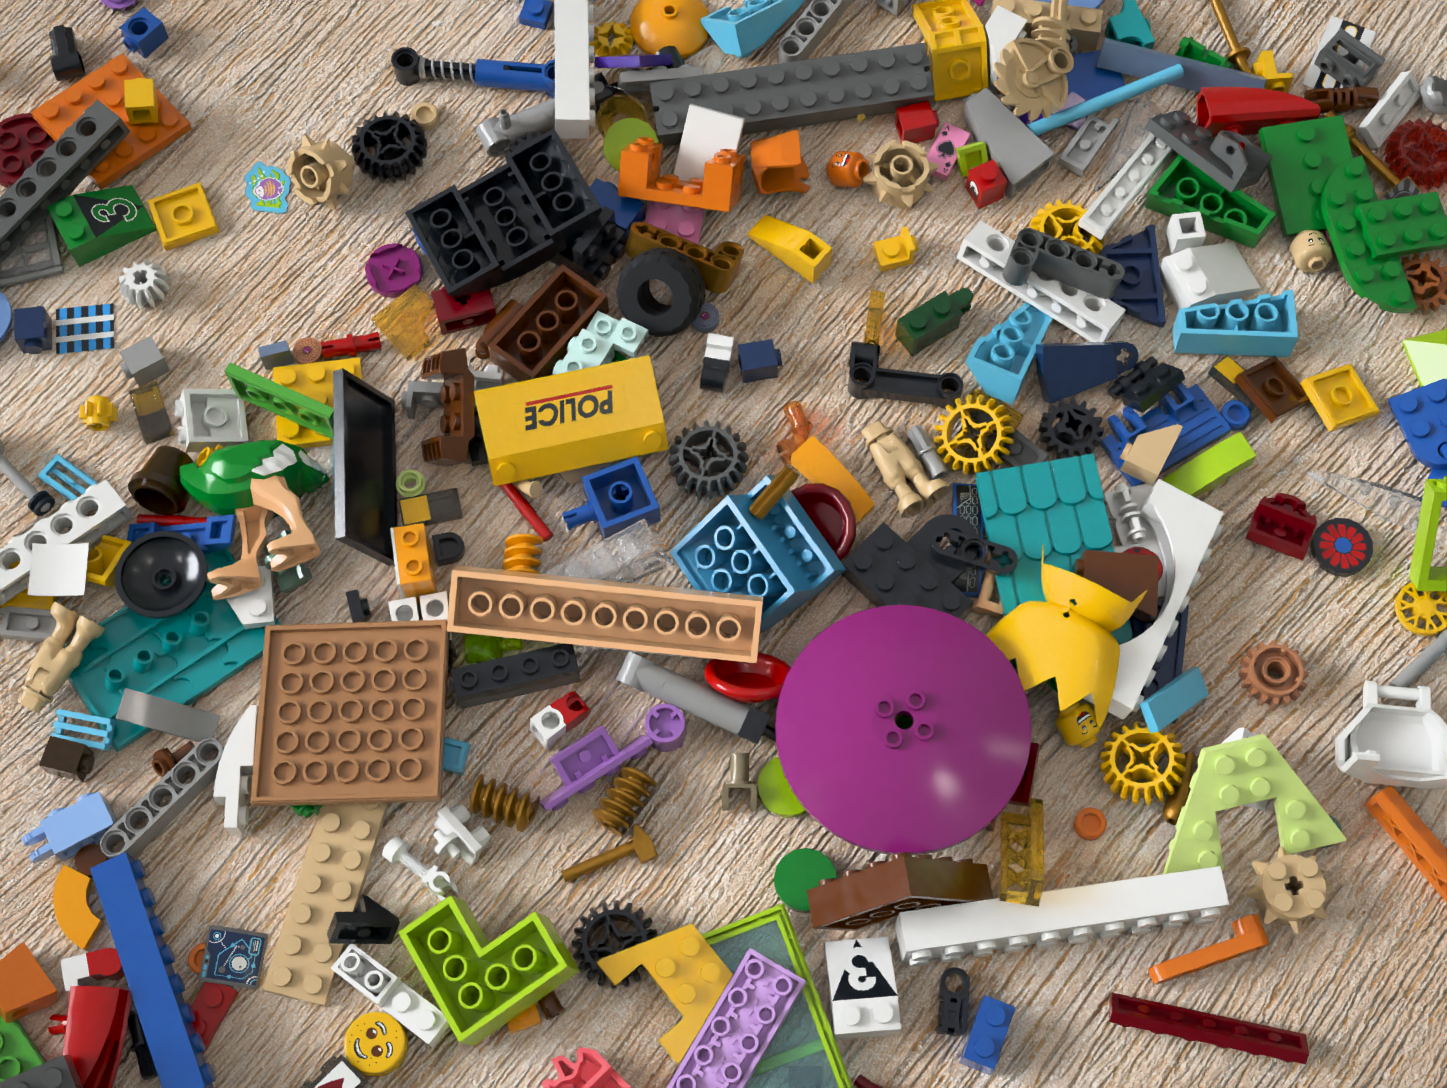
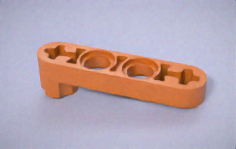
M1251 914L1230 923L1236 936L1235 938L1148 968L1147 970L1153 985L1185 976L1270 945L1258 914Z

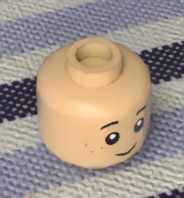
M1304 230L1295 236L1290 245V253L1295 264L1303 272H1319L1332 259V250L1322 232Z

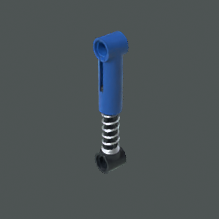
M401 47L393 52L391 56L395 78L400 84L405 86L414 85L422 78L428 79L433 77L435 80H438L441 77L445 81L452 78L454 82L458 79H462L463 82L471 80L476 86L545 92L548 96L555 98V80H553L555 79V60H551L546 64L477 59L476 64H472L471 61L469 64L462 63V60L460 63H456L452 59L450 62H445L443 59L441 61H434L433 58L428 60V58H423L414 49L409 47Z

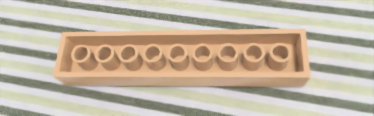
M458 565L452 569L447 631L757 663L763 597Z

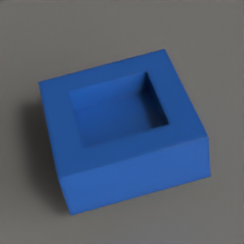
M525 0L519 15V23L545 30L554 9L553 2L547 0Z

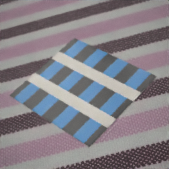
M114 303L56 309V354L114 348Z

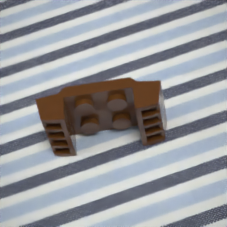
M466 348L443 351L424 358L421 370V379L444 380V386L440 390L441 403H444V415H442L440 420V429L444 436L421 441L424 462L444 467L466 463L468 444L475 436L474 375L468 369Z

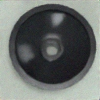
M173 531L152 532L135 540L122 553L115 570L116 590L124 604L136 614L152 619L170 618L189 609L202 595L208 580L207 560L201 548L188 536ZM165 579H171L170 584L162 585Z

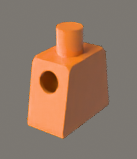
M24 942L0 960V1016L5 1023L13 1022L58 1002L56 988Z

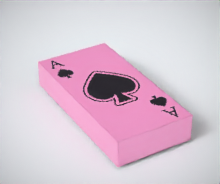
M944 124L926 157L929 162L938 163L939 169L931 175L947 181L958 161L956 148L965 146L970 139L971 133L951 124Z

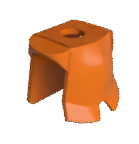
M798 130L788 131L769 138L757 139L750 143L752 175L757 192L760 195L785 191L807 193L811 187L801 181V179H808L810 175L803 157H801Z

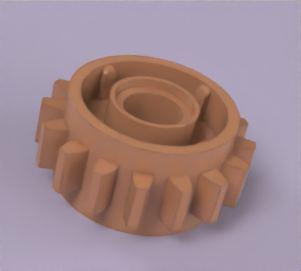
M1272 640L1267 646L1262 641L1257 645L1256 649L1251 647L1246 653L1248 657H1244L1241 660L1240 665L1244 668L1238 673V676L1244 679L1241 688L1248 690V698L1254 697L1259 701L1258 705L1260 706L1264 703L1270 704L1273 709H1275L1278 703L1286 707L1291 702L1290 699L1296 701L1301 696L1299 691L1303 692L1307 687V684L1302 680L1309 676V672L1304 671L1303 666L1306 664V661L1300 660L1298 656L1299 651L1291 650L1288 648L1287 643L1278 645L1275 640ZM1272 669L1276 671L1280 679L1271 678L1267 670Z

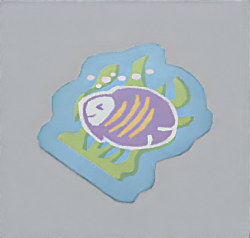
M257 162L244 177L247 183L245 195L251 201V208L255 211L286 213L288 203L285 197L290 191L289 186L291 183L289 176L285 175L277 167H266L263 162Z

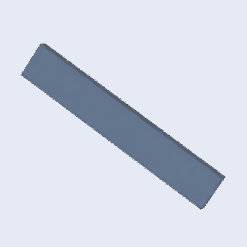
M1104 38L1096 63V67L1139 78L1147 77L1180 64L1184 71V77L1167 84L1201 92V87H1251L1264 89L1266 78L1263 76Z

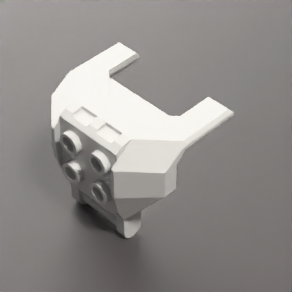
M1366 680L1363 686V709L1335 739V764L1339 769L1352 777L1362 780L1364 784H1384L1426 790L1447 787V724L1437 713L1431 710L1430 687L1418 686L1417 688L1386 686L1377 685L1376 681ZM1378 697L1416 701V708L1378 704Z

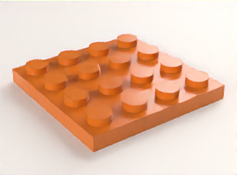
M123 53L31 111L33 118L55 142L97 99L122 119L131 132L88 175L101 190L192 130L190 122L157 88L158 123H129L125 110L124 80L147 78Z

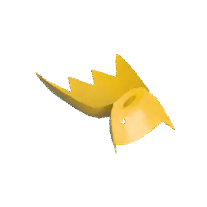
M1042 544L1041 582L1047 602L1027 601L1020 604L993 626L985 636L993 641L1009 661L1016 658L1018 677L1024 692L1055 677L1060 711H1064L1083 697L1092 693L1098 728H1101L1113 696L1120 657V646L1111 632L1122 627L1131 617L1147 590L1133 602H1130L1084 577L1053 565L1045 564L1044 544ZM1070 599H1075L1077 604L1074 605Z

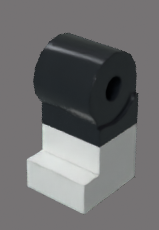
M708 333L700 389L724 392L734 353V337Z

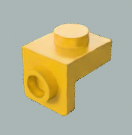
M1272 50L1261 51L1257 62L1253 64L1252 74L1266 78L1264 89L1288 92L1294 80L1293 73L1277 74Z

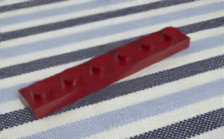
M1111 993L1109 1022L1116 1023L1122 1027H1135L1151 1031L1155 1034L1172 1035L1187 1041L1204 1042L1220 1048H1232L1248 1052L1252 1055H1264L1281 1059L1284 1062H1296L1306 1065L1309 1056L1306 1034Z

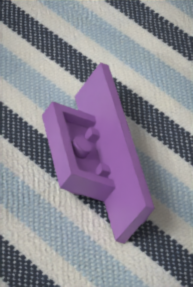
M599 726L549 758L565 785L540 800L539 804L546 811L550 809L556 811L569 802L568 797L576 792L579 794L587 792L595 786L594 781L603 775L609 777L622 768L620 764L629 758L635 760L643 756L648 751L646 747L653 744L652 740L642 735L618 750L605 727Z

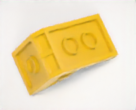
M936 0L912 4V15L924 35V42L926 43L929 60L928 71H931L935 94L934 101L970 96L973 93L978 94L984 88L988 89L985 31L967 0Z

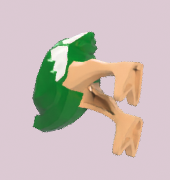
M277 439L259 440L257 442L232 445L215 450L201 468H198L197 463L180 466V482L190 496L210 511L221 516L234 514L237 516L241 530V560L232 565L215 569L207 574L210 583L217 584L211 590L213 600L238 596L261 587L262 580L257 565L258 556L267 543L266 527L269 521L279 515L289 524L292 533L271 541L267 545L269 553L277 554L270 562L272 571H283L321 555L315 536L303 518L299 500L305 492L314 493L317 488H321L323 484L328 483L330 478L324 468L309 457L307 452L301 447Z

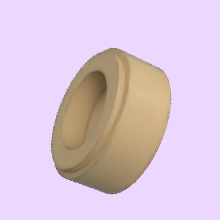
M419 103L411 111V119H415L419 127L424 131H430L439 124L438 109L431 103Z

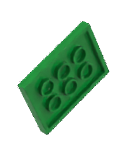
M1343 115L1262 127L1258 133L1262 150L1270 153L1272 156L1267 171L1283 238L1296 236L1304 230L1327 231L1321 210L1323 188L1326 186L1332 173L1342 163L1353 158Z

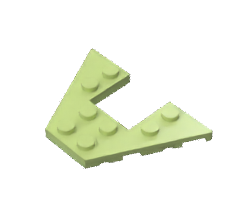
M1264 734L1201 749L1197 761L1198 769L1192 776L1189 785L1191 790L1186 805L1182 806L1176 824L1177 832L1175 838L1170 842V853L1163 874L1221 866V870H1224L1215 812L1271 798L1274 800L1280 846L1284 847L1287 854H1294L1347 840L1271 741Z

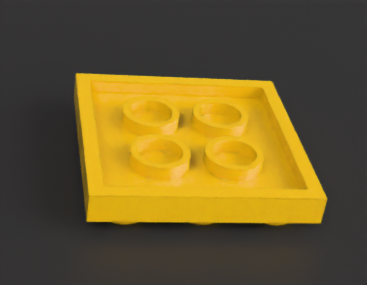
M358 357L273 367L274 382L334 408L333 371L343 368L363 380L362 361ZM276 415L277 440L299 446L302 449L333 445V439Z

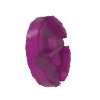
M398 243L386 244L374 250L370 255L371 258L368 260V264L366 263L365 272L369 285L373 291L385 297L397 298L411 293L420 284L423 275L421 259L415 250Z

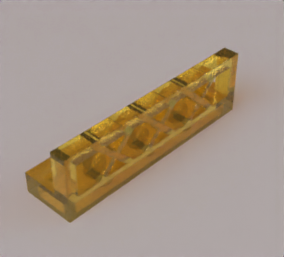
M1030 798L1027 815L1002 812L999 901L1039 907L1044 886L1043 800ZM1008 824L1025 826V829L1017 832ZM1017 843L1024 849L1017 852L1010 845ZM1017 863L1024 870L1017 873L1009 866ZM1017 884L1026 893L1008 890V887Z

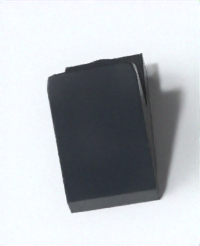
M362 894L355 912L334 913L327 932L328 941L331 944H392L400 921L393 913L367 895Z

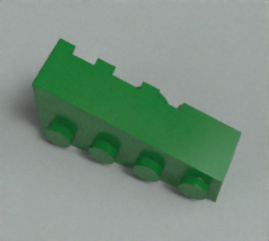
M1180 154L1148 192L1145 208L1169 217L1172 214L1200 211L1204 230L1251 248H1255L1266 235L1276 215L1275 212L1241 190L1231 193Z

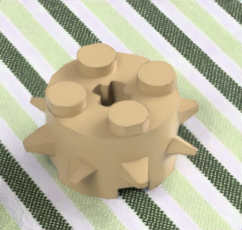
M308 135L302 136V148L297 152L290 151L289 153L291 156L287 164V175H292V183L297 187L293 190L303 201L310 203L312 206L318 202H324L331 210L337 209V196L343 193H350L349 187L353 179L352 169L355 167L353 157L329 139L315 143Z
M893 139L888 144H885L876 155H867L868 159L873 163V171L863 177V183L872 185L873 193L877 195L880 202L905 209L912 207L913 203H916L924 196L925 191L934 193L935 189L928 183L930 174L939 169L938 163L928 161L926 158L927 154L922 149L921 144L917 145L909 141H902V144H898Z
M1279 847L1277 858L1270 864L1259 861L1252 863L1258 879L1254 883V888L1246 891V897L1254 898L1258 909L1264 912L1263 924L1267 926L1275 921L1277 924L1290 925L1295 934H1300L1302 922L1311 916L1322 920L1328 917L1322 904L1325 902L1326 892L1333 889V884L1325 881L1323 873L1316 863L1315 856L1312 855L1305 858L1301 855L1287 854L1284 847ZM1286 885L1290 886V887L1293 889V891H1294V894H1293V895H1292V893H1291V890H1290V891H1287V890H1286V888H1285Z

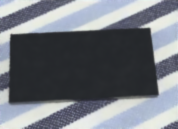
M342 368L333 371L335 539L389 566L395 564L390 528L398 527L395 400Z

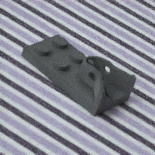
M1176 110L1149 118L1145 125V129L1231 193L1257 184L1272 160L1270 153H1266L1252 143L1249 138L1238 133L1222 130L1216 138H1213L1212 133L1208 129L1194 124L1190 121V116L1182 111ZM1240 142H1243L1245 144L1244 151L1243 148L1239 145Z

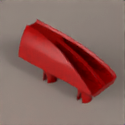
M1201 87V92L1197 95L1196 105L1197 126L1208 129L1212 133L1213 138H1216L1222 130L1232 131L1240 135L1259 134L1258 131L1262 127L1318 119L1321 111L1318 104L1305 98L1285 92L1251 87ZM1240 142L1239 145L1243 148L1244 151V143Z
M71 986L67 1014H53L49 1018L50 1020L61 1022V1025L48 1027V1030L52 1035L65 1034L62 1055H71L83 1088L113 1087L126 1035L132 998L130 990L119 987Z

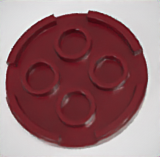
M32 113L14 115L0 122V185L6 188L11 187L23 175L24 171L31 167L43 155L44 151L55 143L53 138L33 118Z

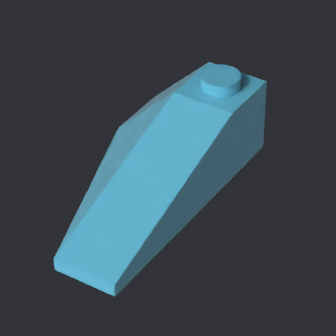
M745 0L744 7L731 10V7L727 6L701 18L700 21L724 53L736 55L737 58H744L750 56L753 50L763 46L806 0Z
M1026 302L1011 313L1008 320L1001 325L997 324L994 326L991 333L985 337L981 336L976 340L965 363L985 394L1011 405L1014 404L1036 357V344H1042L1053 320L1052 317Z

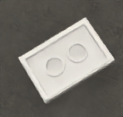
M690 104L673 175L679 176V180L690 181L691 178L704 179L705 162L709 159L712 160L717 151L720 152V149H734L738 152L745 118Z

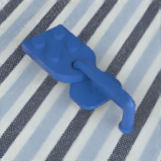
M1445 378L1388 399V405L1413 456L1421 464L1432 468L1428 479H1444V476H1447V381ZM1442 501L1441 507L1447 508V501Z

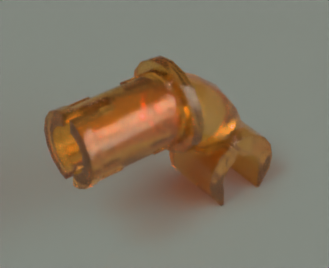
M792 401L783 408L792 427L790 433L793 436L791 440L783 439L776 445L778 453L789 450L787 454L780 456L782 463L785 464L791 463L792 453L808 439L810 431L813 429V424L807 420L800 401Z

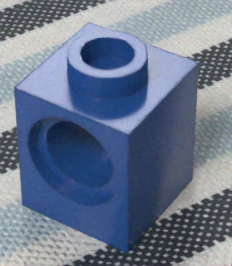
M144 7L119 27L124 37L122 42L126 48L132 53H139L144 58L148 57L169 39L163 22Z

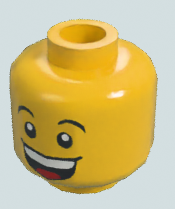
M1078 701L1064 711H1060V709L1057 711L1058 717L1055 720V726L1067 745H1080L1081 748H1086L1098 740L1096 734H1098L1101 728H1098L1095 712L1090 704L1079 703Z

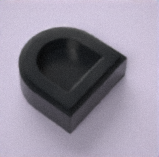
M447 532L432 535L438 567L456 563L463 558L465 545L463 539L458 534Z

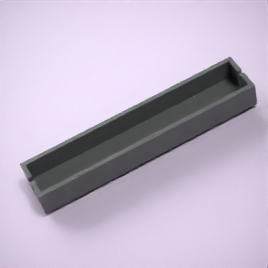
M926 43L650 83V95L658 141L663 144L662 147L681 143L690 104L745 118L742 135L857 118L860 114H865L867 117L894 113L896 108L928 100L932 107L935 94L931 71H928L929 60Z

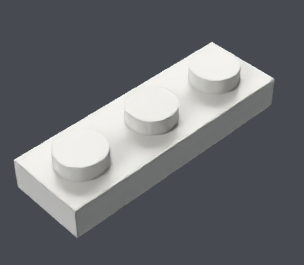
M1411 71L1401 72L1359 125L1358 129L1370 149L1379 148L1420 97V86Z

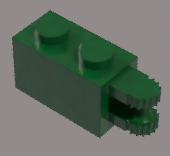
M962 288L950 295L943 291L899 318L895 336L909 354L914 356L959 328L961 317L970 311L971 302L974 297L972 291Z

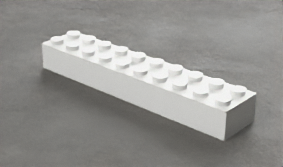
M1221 866L899 912L895 923L901 963L909 962L910 967H918L929 964V959L941 958L942 962H952L960 960L963 954L973 953V956L978 958L990 956L993 954L992 950L1005 948L1006 953L1019 952L1025 949L1024 945L1037 944V948H1048L1055 946L1056 941L1068 939L1069 944L1085 942L1088 940L1087 936L1100 935V939H1110L1118 937L1120 935L1119 932L1131 930L1132 934L1136 935L1150 932L1151 927L1163 925L1164 930H1172L1182 927V922L1194 921L1195 925L1210 924L1229 905Z

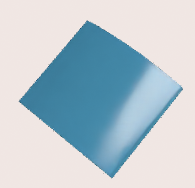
M767 475L748 494L727 495L670 551V554L695 590L762 596L763 607L760 634L800 608L846 570L790 489L786 491L763 519L756 518L749 511L750 505L776 475Z

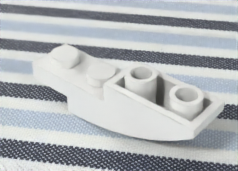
M250 705L233 729L224 747L216 774L213 797L220 805H225L224 828L230 835H243L244 825L249 823V808L245 806V797L251 791V778L247 774H253L258 719L257 705Z
M350 944L331 967L335 973L432 1048L450 1026L442 1011L354 944Z

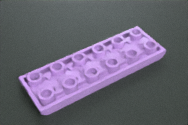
M749 948L667 1088H746L802 992L806 980Z

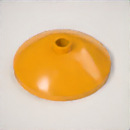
M640 0L630 16V29L633 41L646 54H655L663 47L675 46L682 59L700 50L709 37V33L700 21L701 18L709 15V11L701 0Z

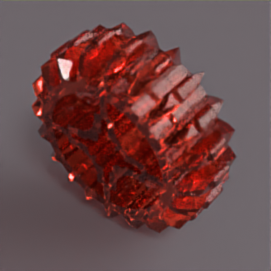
M1419 117L1415 122L1408 120L1404 125H1399L1393 134L1390 135L1385 147V163L1390 164L1389 169L1392 172H1396V176L1399 179L1405 180L1408 177L1418 189L1423 186L1427 192L1433 186L1439 189L1444 183L1447 184V130L1442 128V122L1435 125L1430 118L1424 123ZM1414 142L1410 147H1404L1405 144ZM1443 161V165L1438 167L1433 166V164H1437V162Z

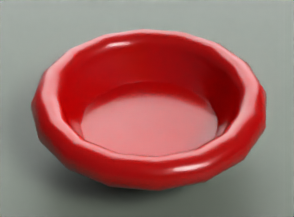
M758 652L757 663L711 659L705 666L704 673L705 680L714 690L737 701L759 703L779 698L785 678L791 667L779 658Z

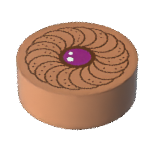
M302 338L293 347V355L298 364L321 362L323 358L321 344L314 338Z

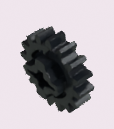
M1075 398L1071 399L1070 404H1066L1063 399H1060L1058 408L1051 404L1049 405L1048 413H1043L1042 423H1040L1038 429L1039 432L1043 433L1040 442H1048L1046 451L1056 450L1057 459L1062 454L1066 455V458L1073 457V455L1080 457L1085 455V452L1093 454L1095 447L1100 446L1102 441L1100 437L1104 433V428L1099 426L1103 419L1102 417H1094L1097 410L1095 407L1090 410L1086 409V401H1083L1081 405H1076ZM1059 417V423L1052 427V423ZM1090 432L1089 439L1084 442V436H1086L1087 433Z

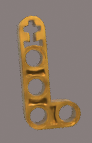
M634 222L631 224L625 247V253L632 259L638 254L656 247L672 248L684 253L700 269L705 282V289L715 293H724L729 289L737 277L744 254L743 247L732 241L720 243L717 249L713 251L645 222Z

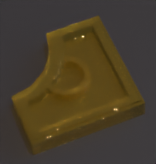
M415 284L371 317V321L409 361L430 345L424 325L427 316L435 308L434 303Z

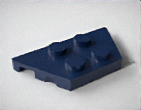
M1148 225L1144 231L1134 236L1130 234L1122 238L1120 242L1104 247L1099 255L1120 263L1125 270V275L1116 294L1109 300L1126 309L1125 314L1157 327H1164L1166 318L1155 226Z

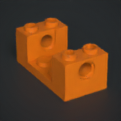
M638 137L637 140H634L621 150L618 196L729 212L741 200L745 155L737 154V150L720 149V152L717 151L714 154L712 160L709 159L705 162L704 179L691 178L690 181L679 180V176L664 174L660 177L663 144L655 143L653 138Z

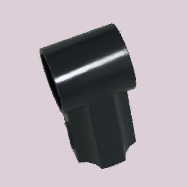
M64 25L53 27V30L49 32L53 57H50L56 80L62 81L84 76L86 74L85 68L77 49L75 33L72 27H65Z

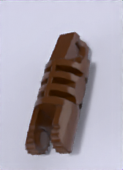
M1352 86L1351 89L1349 87H1336L1334 90L1332 88L1307 90L1304 93V98L1318 104L1321 108L1320 114L1328 113L1332 110L1340 113L1341 111L1348 112L1350 109L1352 112H1355L1357 110L1374 108L1378 103L1379 93L1378 88Z

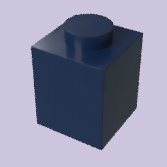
M44 306L14 309L15 342L23 353L39 354L42 351L52 350V319Z
M772 339L738 345V361L743 383L777 378L778 366H782L780 349H774Z

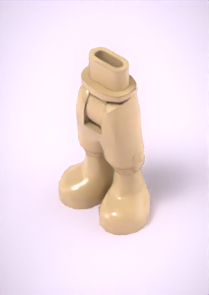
M881 420L868 425L861 431L867 440L865 446L871 451L873 459L883 475L884 483L894 490L899 498L897 509L903 518L917 515L923 510L924 504L926 507H931L946 495L949 490L948 484L941 478L930 481L923 473L921 462L913 455L907 445L893 433L890 427H885ZM905 478L912 481L919 494L911 490Z
M57 602L53 603L50 611L57 621L56 627L52 635L41 644L40 650L25 679L27 686L22 685L21 689L24 692L17 702L38 714L46 702L50 703L53 696L59 691L72 671L79 666L84 649L92 640L101 637L106 629ZM76 628V633L71 643L64 648L65 642Z

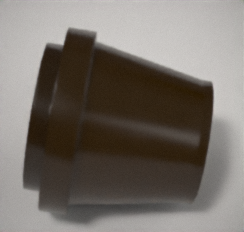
M159 446L142 469L132 475L128 483L129 492L140 506L151 512L162 515L180 513L186 508L189 501V495L180 482V466L194 462L188 454L178 448Z

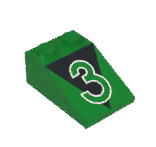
M133 185L74 194L47 207L79 267L157 230Z

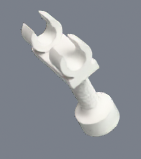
M396 836L386 844L382 856L392 864L401 862L408 867V869L422 878L423 884L440 901L446 899L444 893L448 889L454 890L460 896V891L452 883L451 878L445 872L440 871L435 865L429 869L408 852L409 844L402 838Z

